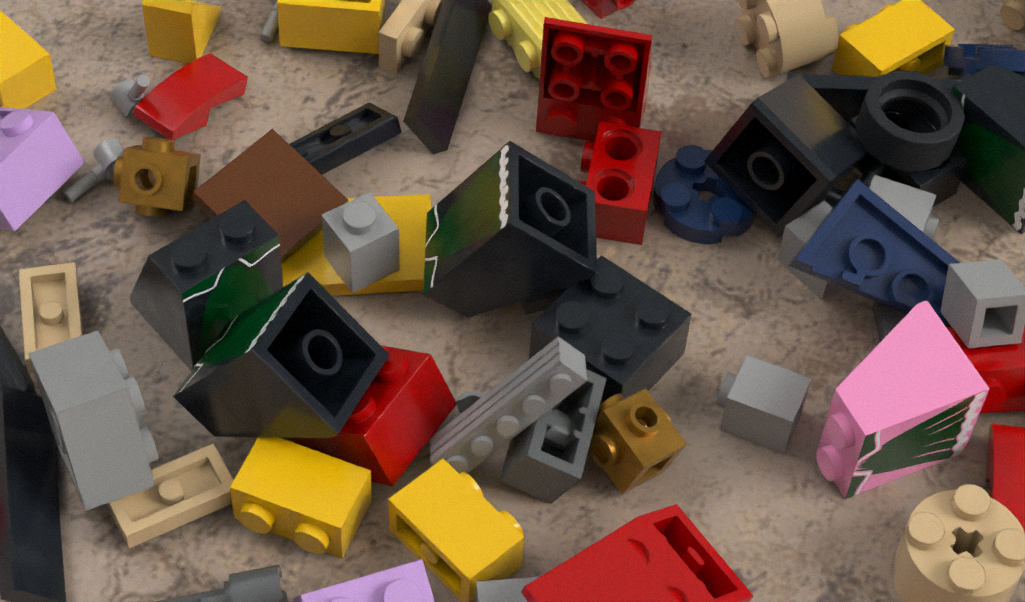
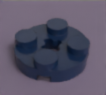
M946 44L944 66H948V75L963 77L966 74L974 75L987 66L994 64L1025 77V50H1017L1016 47H1013L1014 45L958 44V46Z
M687 145L677 151L675 158L663 165L656 178L653 204L655 210L659 209V212L665 217L664 225L678 237L700 244L721 243L723 236L731 235L737 231V237L744 234L753 225L757 215L704 162L712 150H704L696 145ZM700 191H708L717 196H712L709 202L699 199Z

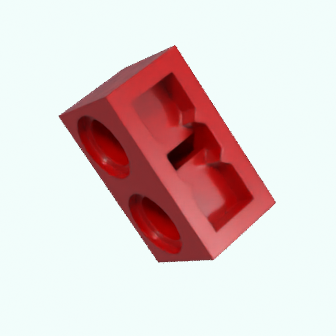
M599 121L595 142L585 141L580 172L588 173L587 182L577 181L595 191L596 238L642 245L662 131Z

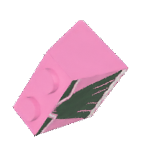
M927 300L916 304L835 389L816 452V459L823 476L830 482L834 481L845 499L945 461L965 451L990 388Z

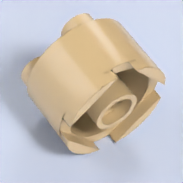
M738 0L742 11V16L735 19L738 36L745 46L753 43L757 50L756 59L758 67L765 78H770L821 60L836 52L838 47V27L835 14L825 17L821 3L822 0Z
M965 484L958 487L957 490H947L933 494L920 502L908 519L895 554V572L893 575L895 590L902 602H1009L1025 570V532L1017 518L1004 505L991 498L982 487L974 484Z

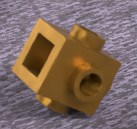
M143 137L142 145L124 148L123 156H118L113 174L114 187L120 188L119 202L135 204L136 214L154 217H166L168 209L184 211L195 207L192 198L193 191L197 189L201 154L174 150L175 141L154 137Z
M645 388L626 399L621 394H616L600 404L589 452L594 462L604 469L620 493L624 494L663 473L687 443L671 423L666 411L656 403Z

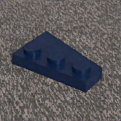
M857 179L848 187L788 266L906 314L916 304L927 300L946 328L951 327L940 311L949 264L960 262Z

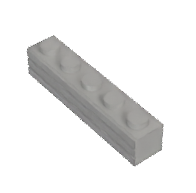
M560 337L555 338L430 438V463L432 466L441 459H444L458 473L466 472L468 474L587 381L585 355Z

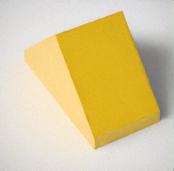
M143 0L142 9L149 56L188 64L202 57L220 17L222 6L192 0Z

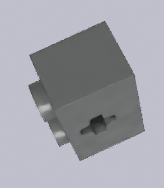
M586 369L587 381L510 440L499 481L552 504L581 480L607 378Z

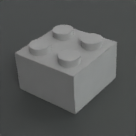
M97 330L28 353L58 451L85 511L154 487L155 482L149 463L159 459L158 452L148 426L143 427L139 413L145 411L143 398L135 378H129L119 348L109 351Z

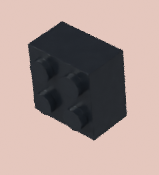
M602 255L597 259L598 273L588 280L569 286L532 323L529 350L530 359L555 338L560 337L584 354L586 369L607 378L600 404L616 394H621L626 399L645 388L649 391L685 353L692 315Z

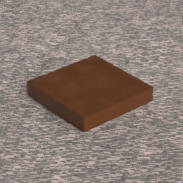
M273 129L194 190L192 201L211 219L246 200L279 235L281 263L322 230V214L349 201Z

